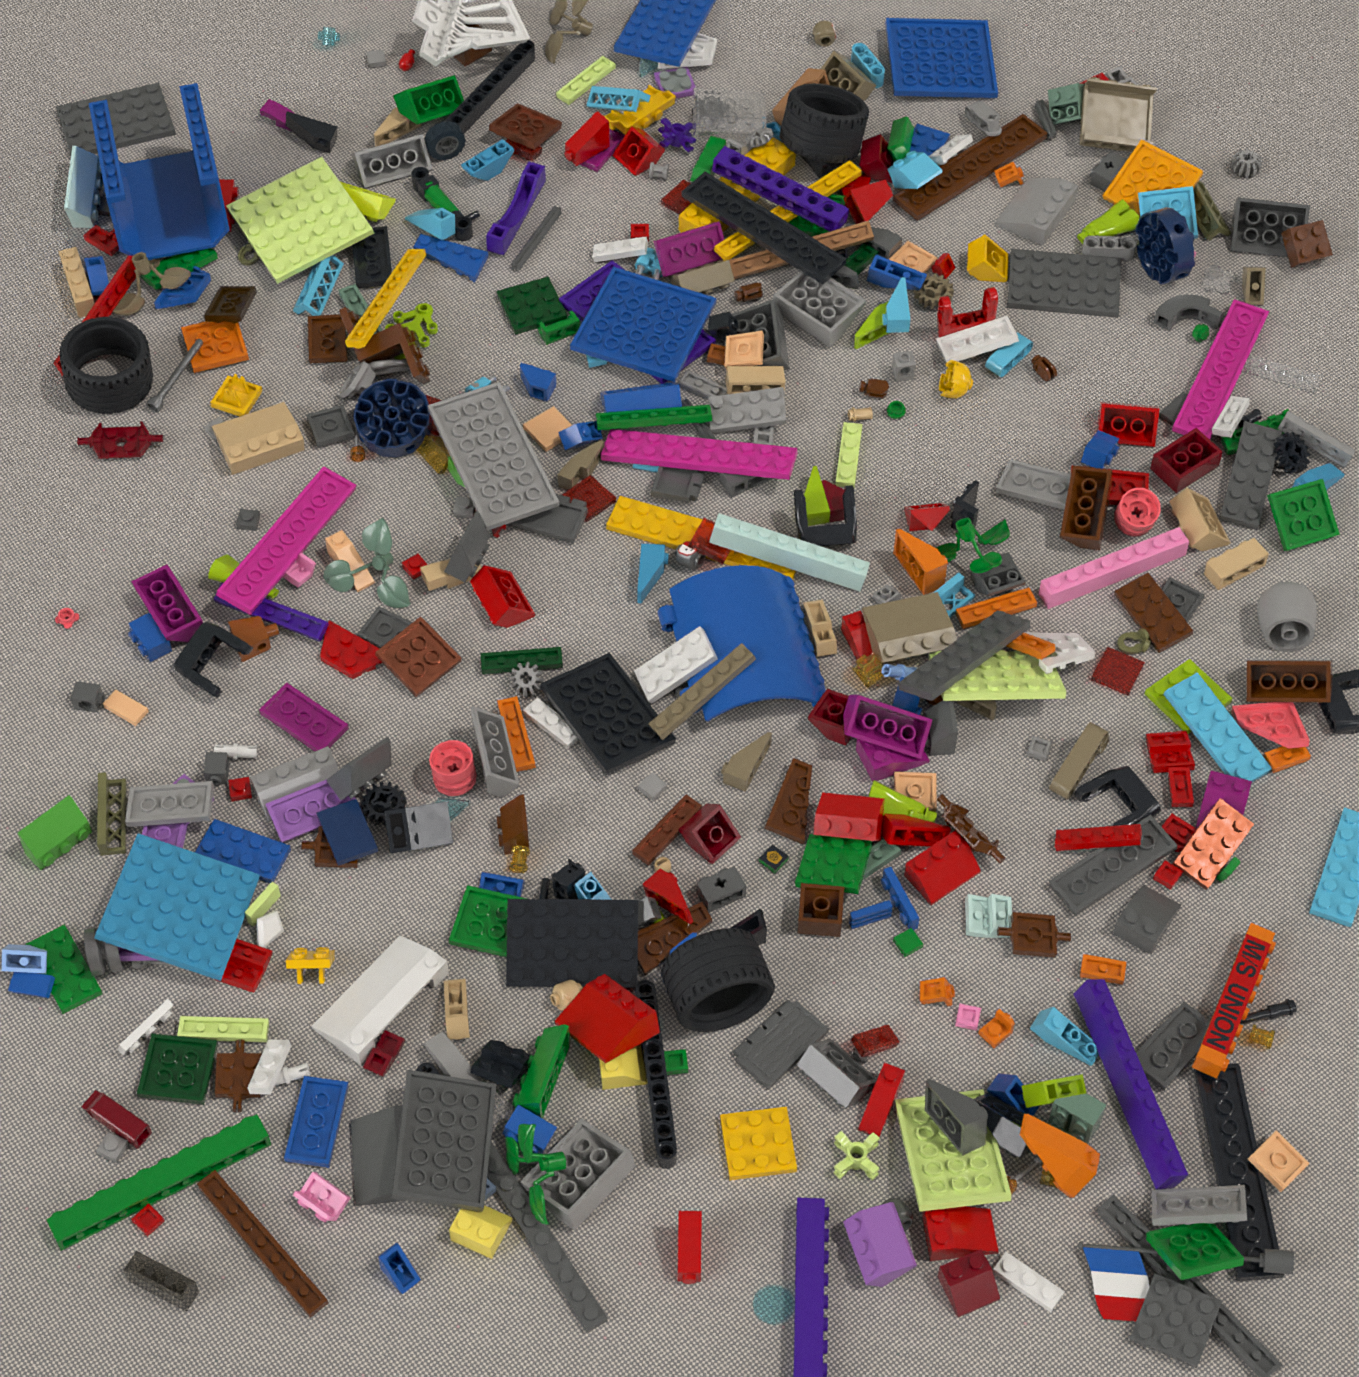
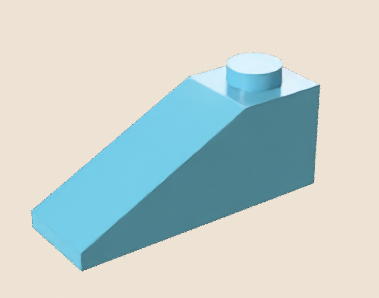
M901 277L886 306V314H882V324L886 325L887 333L909 332L911 319L905 277Z

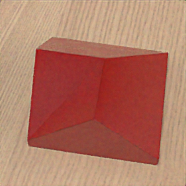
M944 503L904 506L909 531H933L950 510V506Z

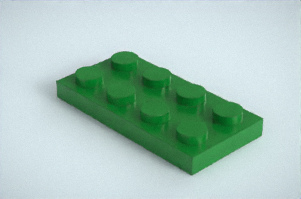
M65 924L25 944L47 951L46 973L40 974L55 977L51 994L62 1014L103 994Z

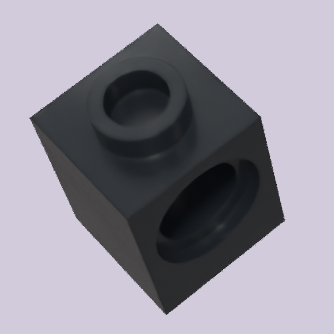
M730 311L709 316L708 332L716 339V342L726 340V336L736 335L738 321L732 316Z

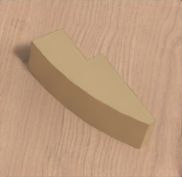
M450 560L420 567L421 576L429 591L444 585L449 589L464 583L444 572ZM480 565L477 568L475 574L482 568ZM469 576L466 582L470 581L472 577Z
M823 599L803 602L808 629L817 657L837 654V641Z

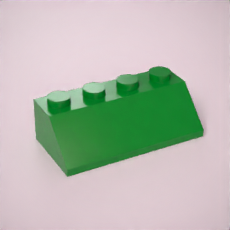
M455 75L393 95L399 113L416 125L452 114L464 101Z
M564 1024L544 1028L542 1036L539 1035L535 1043L536 1052L534 1055L531 1054L529 1058L528 1073L523 1074L520 1082V1087H522L520 1094L516 1093L513 1100V1107L515 1109L520 1105L543 1119L570 1048L569 1025Z

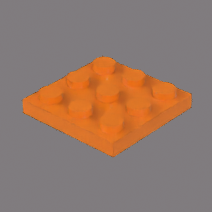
M205 321L181 327L187 351L190 350L197 339H202L203 345L191 360L194 373L249 360L238 322L214 323Z

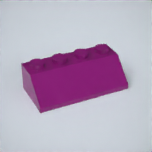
M168 564L131 581L166 640L189 642L203 623V620Z
M849 695L843 714L845 735L911 757L922 758L933 719L860 695Z

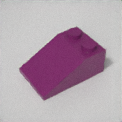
M857 739L856 752L872 782L873 780L879 781L893 776L894 772H905L930 762L925 751H923L922 758L918 759Z
M1211 770L1195 828L1199 827L1220 798L1244 815L1252 781Z

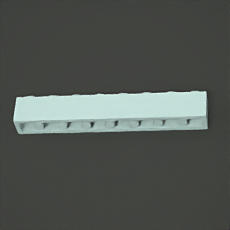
M718 513L709 543L859 592L870 562Z

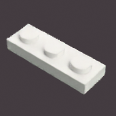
M971 134L955 136L928 157L937 165L947 163L949 158L956 156L960 150L966 149L967 145L973 141Z
M647 237L595 244L592 258L594 262L646 255L648 248Z
M1230 396L1212 428V435L1231 437L1250 405L1249 398Z
M536 698L523 709V715L565 748L569 749L578 741V738L563 718L539 698Z
M167 999L119 1045L118 1051L123 1056L128 1051L132 1054L141 1045L139 1041L144 1036L148 1038L156 1031L155 1025L160 1020L164 1023L173 1014L171 1010L174 1005Z
M268 1039L248 1085L250 1094L271 1095L291 1048L289 1040Z
M1008 1252L1004 1253L993 1268L995 1275L1050 1313L1064 1295L1065 1291Z

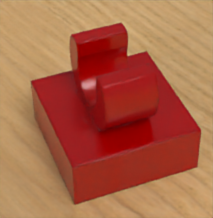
M943 253L934 265H931L933 273H938L939 277L943 275V279H947L956 268L949 253Z

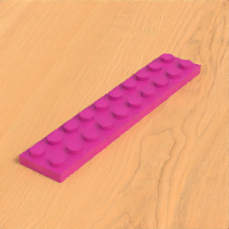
M1235 299L1233 300L1172 428L1173 432L1185 435L1197 428L1208 439L1211 438L1212 428L1233 392L1265 324L1269 311Z
M611 429L606 439L605 447L601 452V460L790 480L798 451L795 447Z
M323 466L220 586L216 596L251 615L295 563L299 554L305 551L356 490V484Z

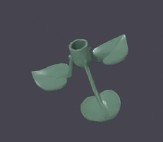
M384 518L370 524L362 532L364 546L368 550L374 551L376 555L373 557L372 562L350 571V565L347 561L335 560L324 570L323 576L325 581L334 590L339 592H347L354 586L352 574L371 566L377 570H384L381 578L383 584L377 588L379 599L385 605L393 608H404L411 605L405 582L395 575L386 578L387 572L390 570L389 566L393 563L394 559L390 553L392 537Z

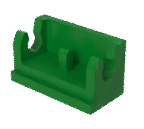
M569 311L570 316L567 319L545 326L543 322L538 323V332L546 345L577 333L580 328V320L573 311Z

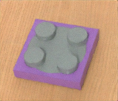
M688 67L654 73V79L660 91L669 90L676 96V99L697 95V89Z

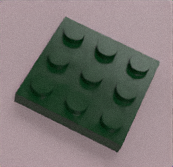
M549 276L496 291L497 298L515 335L538 329V323L540 322L548 326L567 319V314L562 303L559 302V297Z
M152 1033L137 1090L138 1098L204 1105L218 1048L217 1040Z

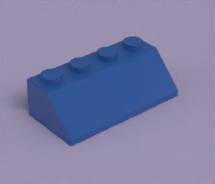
M676 382L600 392L604 413L682 407L680 386Z

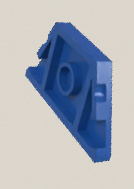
M194 266V271L191 272L189 279L175 289H163L154 302L155 308L162 309L197 302L211 281L210 274Z

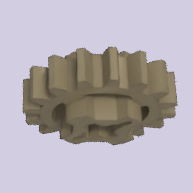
M934 273L933 277H930L927 274L921 290L913 291L914 299H918V304L924 303L925 308L928 305L931 306V309L934 306L938 307L940 297L949 296L951 302L954 294L953 283H949V279L944 280L943 275L937 277Z

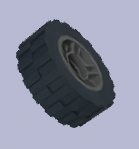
M450 121L435 124L426 132L424 137L430 156L443 161L452 159L462 152L466 142L460 126Z

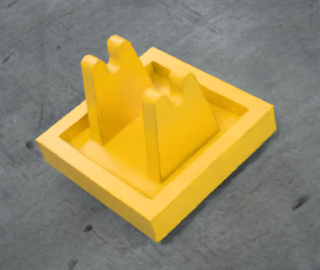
M234 374L233 377L227 376L210 402L211 407L239 417L246 415L263 391L262 386L247 382L243 376L239 379L237 374Z
M328 947L316 948V951H307V948H295L286 959V969H297V984H302L303 968H318L319 984H324L325 968H330L334 962L335 950H329Z

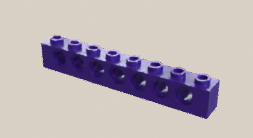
M724 146L713 159L712 172L828 231L841 229L847 222L849 208L733 149Z

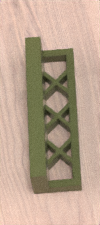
M1198 181L1193 191L1196 220L1199 228L1209 241L1218 233L1228 237L1231 234L1229 227L1204 183Z
M106 772L98 773L97 846L101 856L125 854L126 778L109 780ZM121 786V791L116 795L110 792V787ZM117 802L121 805V808L116 813H113L110 807ZM117 820L121 823V826L116 831H113L110 825ZM115 838L121 841V847L109 848V843Z

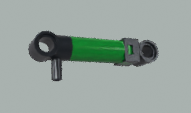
M414 168L411 172L413 189L418 192V195L424 202L428 201L434 209L444 208L455 214L456 239L459 241H469L473 237L472 220L480 217L479 211L476 210L464 216L441 190L438 180L433 175L429 176L427 168Z

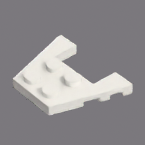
M698 33L680 67L712 65L718 39ZM658 62V69L678 68Z
M1024 632L1055 644V652L1050 654L1052 657L1039 659V667L1046 674L1053 672V668L1056 667L1058 669L1066 668V664L1071 662L1076 665L1095 658V650L1077 633Z

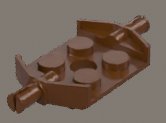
M944 794L937 798V801L944 807L942 817L945 819V823L948 826H953L958 831L957 833L970 844L973 852H982L992 856L1000 864L1006 859L997 848L999 840L990 842L983 832L978 831L974 827L973 821L965 817L969 812L968 809L950 802Z

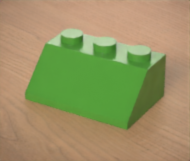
M68 795L17 834L27 857L42 870L46 866L53 864L62 854L69 852L74 845L85 840L92 831L88 820L72 797Z

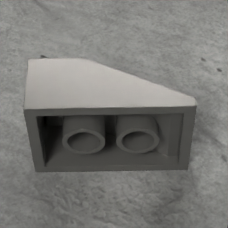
M1143 885L1118 918L1113 934L1152 955L1181 908V904Z
M931 1079L926 1080L925 1112L962 1156L986 1144L988 1119L985 1108L980 1107L974 1099Z

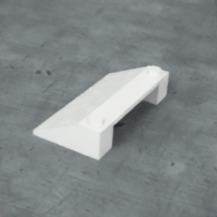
M399 936L311 1027L361 1066L367 1060L372 1048H375L374 1039L427 984L435 989L449 974L448 963L430 948Z

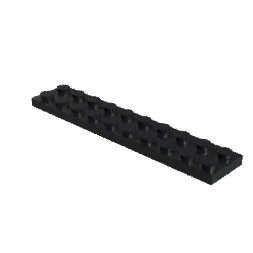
M707 172L701 174L682 191L683 198L821 284L828 281L846 264L845 257Z
M1239 1063L1228 1064L1226 1071H1220L1217 1078L1194 1069L1217 1186L1245 1185L1247 1221L1225 1222L1228 1240L1242 1256L1259 1258V1253H1264V1249L1279 1250L1264 1176L1248 1160L1258 1148ZM1244 1261L1243 1266L1234 1267L1237 1281L1283 1278L1285 1275L1263 1272V1267H1259V1262Z

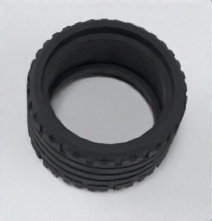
M816 83L800 85L789 93L780 129V139L788 149L804 158L824 163L847 162L857 157L860 152L869 117V108L860 97L845 89Z
M116 317L92 318L73 327L61 342L59 355L65 388L72 401H75L81 408L94 413H119L135 407L148 395L153 384L148 340L142 330L138 329L133 323ZM102 355H121L134 361L128 369L110 376H93L79 370L85 362Z
M737 928L709 931L684 942L667 957L661 969V977L679 1023L686 1029L697 1032H712L726 1029L751 1018L767 1005L775 991L773 978L755 936L748 931Z

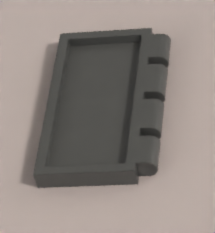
M659 466L651 490V497L684 503L697 501L706 471Z
M556 494L559 500L558 507L506 525L574 544L588 513L587 502L573 498L570 503V497Z
M786 1000L776 1010L777 1013L773 1012L761 1024L764 1029L758 1027L746 1038L750 1045L743 1041L733 1050V1054L737 1057L736 1062L768 1090L802 1058L810 1044L819 1042L829 1032V1028L797 1001L792 1003L790 1000Z

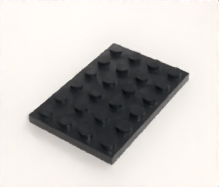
M610 652L540 684L542 692L605 776L660 751L676 741L672 733L662 740L649 726V723L658 714Z
M508 899L506 987H554L556 984L567 980H574L584 987L597 977L606 974L624 988H636L638 983V900Z

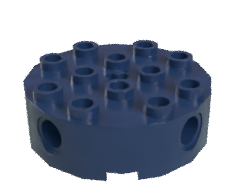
M1168 207L1143 214L1136 225V234L1139 235V243L1136 245L1141 265L1148 277L1153 281L1157 280L1159 284L1163 285L1184 279L1195 266L1194 235L1189 231L1186 218L1173 208Z
M385 379L373 383L361 393L354 409L353 418L360 441L371 452L382 457L398 458L416 451L425 443L431 433L432 417L428 411L429 404L426 395L416 385L410 382L398 381V379Z

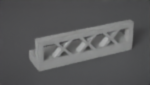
M1287 411L1277 428L1284 433L1294 432L1295 436L1300 435V440H1305L1304 444L1344 468L1355 453V449L1289 411Z

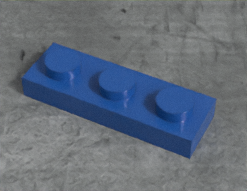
M892 867L883 869L882 887L885 891L888 890L891 895V903L894 908H898L901 922L903 925H907L908 929H918L919 916Z

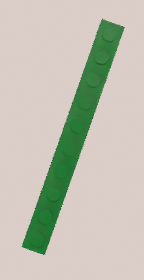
M258 1114L247 1116L240 1123L232 1127H225L220 1133L212 1137H205L198 1144L192 1147H185L178 1154L170 1158H163L156 1165L150 1168H143L136 1175L128 1179H121L114 1186L99 1190L92 1197L86 1200H79L72 1207L64 1211L53 1213L50 1218L46 1219L62 1251L138 1213L148 1203L152 1206L201 1181L214 1170L219 1172L271 1146L269 1135Z

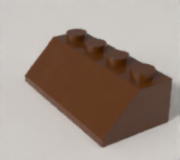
M1072 466L1060 538L1079 548L1100 550L1113 481L1112 470Z
M1247 660V702H1331L1333 660Z

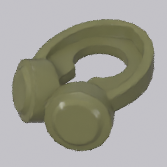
M249 241L238 253V259L243 265H252L260 259L255 251L252 259L246 260L244 258L247 252L253 250Z
M1144 628L1139 629L1137 632H1126L1118 638L1117 647L1125 654L1145 653L1150 646L1149 634ZM1129 638L1141 643L1128 647L1124 644V640Z

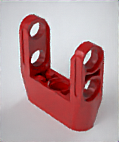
M991 287L984 290L981 310L952 315L953 309L951 308L949 296L940 297L937 312L939 338L995 320L998 306L996 288Z

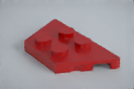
M328 621L329 626L325 632L320 653V660L352 679L376 669V665L382 663L375 656V652L380 648L336 623Z

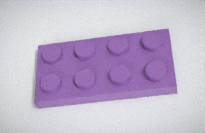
M324 780L266 803L265 806L280 841L285 843L317 830L321 825L316 812L354 800L355 797L350 799L347 796L340 800L328 782Z

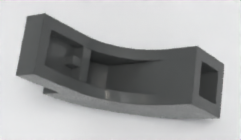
M1179 295L1166 300L1159 306L1153 323L1170 331L1180 320L1196 319L1217 329L1221 324L1223 312L1210 306L1211 300L1198 295Z

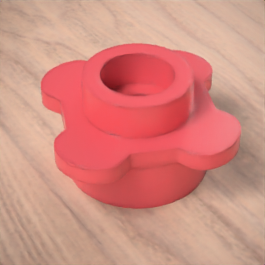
M63 608L58 612L55 622L69 629L75 621L79 620V614L74 613L70 608Z

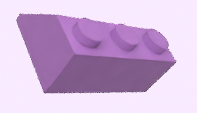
M893 1202L860 1210L843 1221L866 1285L884 1287L917 1266Z

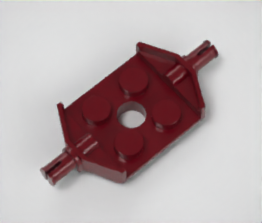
M140 421L141 426L103 428L102 423H99L91 436L78 437L77 444L78 446L89 445L99 459L143 457L149 446H152V443H163L164 437L163 434H149L142 421ZM121 442L126 443L124 446H117Z

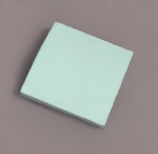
M968 894L965 897L966 936L982 938L1010 937L997 936L998 926L1011 927V897L991 894L989 897Z

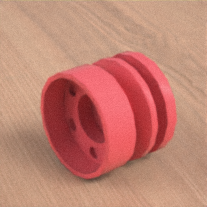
M1134 488L1127 491L1122 496L1114 513V520L1118 529L1129 536L1146 534L1159 517L1161 511L1160 502L1157 496L1148 489Z
M458 740L441 742L434 747L430 753L429 763L435 788L447 796H459L470 791L475 785L477 778L471 748L466 743Z

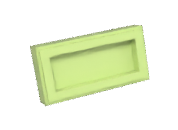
M274 882L270 883L245 911L248 924L254 927L257 923V918L264 916L280 898V890L277 884Z

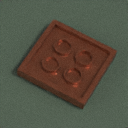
M519 103L489 124V131L533 150L562 128L561 121Z
M421 616L375 652V656L416 698L462 660L456 651Z

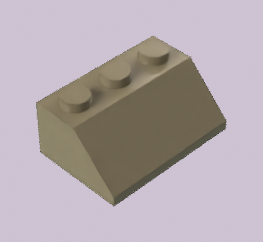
M836 51L832 52L821 67L822 70L826 71L831 86L852 92L863 101L869 97L877 86L846 56Z
M717 260L668 276L672 285L695 292L702 291V294L710 293L713 291L712 288L718 286L719 289L729 287V283L735 282L729 260Z

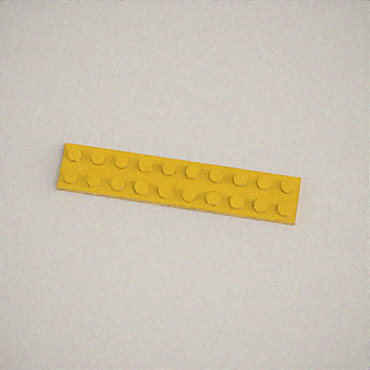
M619 496L606 524L607 530L651 543L665 545V547L675 550L686 541L693 542L703 547L706 559L730 566L749 565L765 567L789 576L792 580L797 572L709 543L715 525L713 522L624 496Z

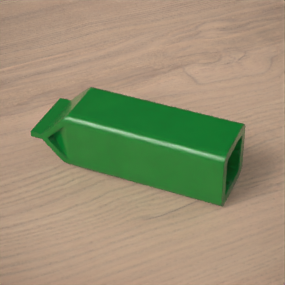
M907 116L894 120L892 123L887 151L894 162L905 158L906 154L910 152L914 126Z
M714 136L709 137L693 169L690 181L693 182L704 172L712 176L715 175L712 172L713 159L726 146L725 139Z

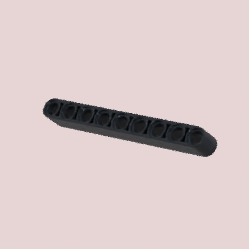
M528 40L525 43L518 44L444 122H455L460 126L463 134H465L534 62V42Z
M641 980L636 985V997L656 1011L660 1033L641 1043L656 1159L660 1167L670 1169L677 1162V1145L656 989L652 981ZM642 992H649L650 994H649V995H642L641 993H642ZM650 1051H657V1052H658V1053L655 1054V1055L649 1054ZM659 1071L661 1073L658 1075H654L651 1072ZM655 1091H662L663 1094H662V1095H656V1094H654V1092H655ZM659 1111H664L667 1114L659 1116L656 1113ZM667 1132L669 1133V1135L661 1136L659 1135V1133ZM668 1152L671 1153L672 1156L664 1157L662 1156V1154Z

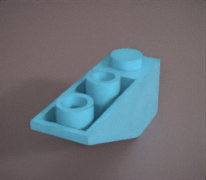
M444 208L418 210L405 217V220L441 240L447 239L456 233L455 214Z
M1055 1007L1040 1011L1030 1027L1046 1043L1090 1066L1093 1065L1099 1055L1093 1040Z

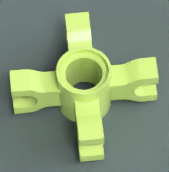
M840 1131L835 1136L836 1141H834V1144L846 1154V1158L834 1166L836 1169L834 1174L841 1179L850 1169H862L873 1181L879 1175L878 1171L880 1168L867 1158V1154L879 1146L878 1141L880 1138L873 1132L863 1143H852ZM858 1153V1154H860L862 1157H861V1158H854V1157H852V1154Z

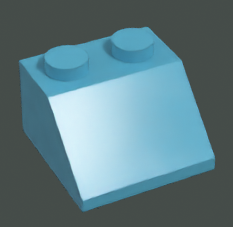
M916 151L907 153L905 158L895 161L894 165L888 168L894 187L902 189H918L942 173V169L924 152Z

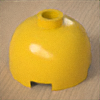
M949 360L945 365L948 367L946 373H942L940 377L939 391H943L942 397L960 398L972 388L973 379H971V372L965 364Z

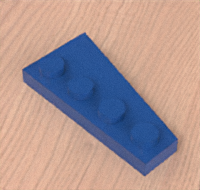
M420 234L414 245V249H425L426 258L432 261L437 260L442 266L456 270V273L461 276H468L469 280L473 282L478 278L488 259L487 251Z

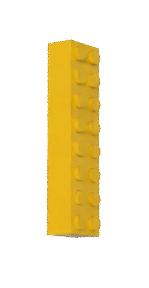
M774 137L765 145L753 147L744 155L781 173L783 176L795 166L796 153L792 152L784 143ZM722 176L718 179L754 202L761 198V196ZM692 203L679 215V231L685 232L720 220ZM720 221L722 232H724L729 226Z

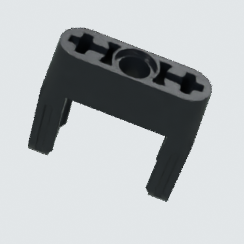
M853 485L844 486L842 496L845 524L808 527L806 498L803 495L802 489L794 490L798 539L818 546L856 543L857 518Z
M204 622L199 626L176 659L174 669L199 688L219 698L222 693L221 689L214 685L212 681L200 674L222 642L243 655H249L253 647L220 626Z
M1359 669L1333 674L1331 702H1318L1333 734L1359 733V714L1353 716L1343 694L1344 690L1359 687Z
M1129 766L1109 770L1084 783L1074 792L1075 797L1080 802H1087L1112 788L1132 812L1115 822L1113 826L1137 824L1149 815L1154 818L1161 812V807L1156 798Z

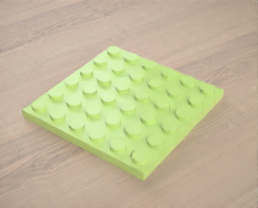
M323 157L226 205L227 210L277 284L374 234L372 227Z

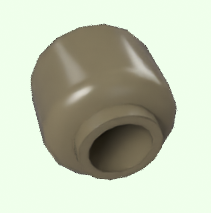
M820 21L814 25L813 35L816 44L823 47L833 44L836 39L834 25L829 21Z

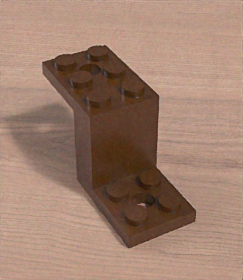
M344 307L339 312L349 335L361 317L359 314H355L354 311ZM401 323L373 334L365 347L360 349L354 348L358 361H365L367 364L374 361L389 360L404 353L413 378L423 384L430 382L428 376L430 375L429 368L426 364H423L421 359L424 358L423 353L419 347L417 348L415 343L417 341L416 335L413 330L410 331L407 326L405 327Z

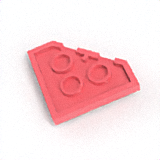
M1269 702L1232 706L1231 713L1240 727L1286 748L1309 747V737L1293 702Z

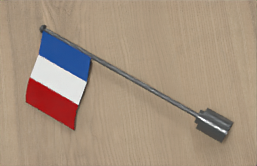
M1083 1241L1079 1242L1078 1248L1080 1250L1083 1249L1091 1271L1095 1301L1103 1320L1136 1322L1149 1290L1148 1275L1140 1253H1158L1155 1249L1083 1244ZM1264 1249V1253H1259V1258L1243 1256L1244 1261L1259 1262V1267H1263V1272L1293 1274L1294 1251Z

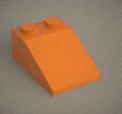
M900 528L897 529L893 554L923 595L936 591L945 584L948 566L946 557L941 555L935 547Z

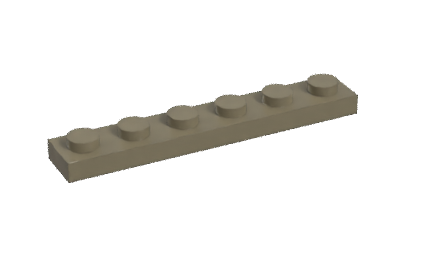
M741 643L649 723V726L662 740L665 739L726 684L756 660L755 656Z

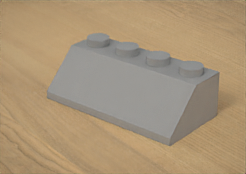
M423 134L351 153L356 171L364 188L409 176L416 167L432 169Z
M473 706L470 708L472 726L488 793L503 798L520 785L504 717Z
M325 747L250 776L262 811L267 821L270 822L272 820L265 806L266 803L324 781L339 771L329 747Z

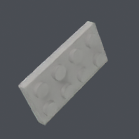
M783 387L708 397L712 412L710 430L713 434L787 424L785 391Z
M1010 459L996 486V493L1065 510L1071 474Z
M212 781L130 787L125 823L127 827L210 821L214 784Z
M1245 1185L1152 1190L1153 1226L1247 1221Z

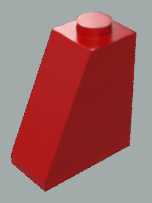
M595 112L565 143L564 154L566 159L575 166H578L610 147L609 120L600 112Z
M882 180L852 189L843 199L849 208L855 224L869 221L893 194L887 181Z
M679 1211L678 1281H682L684 1284L701 1282L702 1211Z

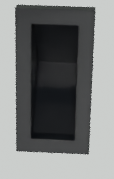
M758 909L731 927L752 933L758 945L766 943L767 927L761 909Z

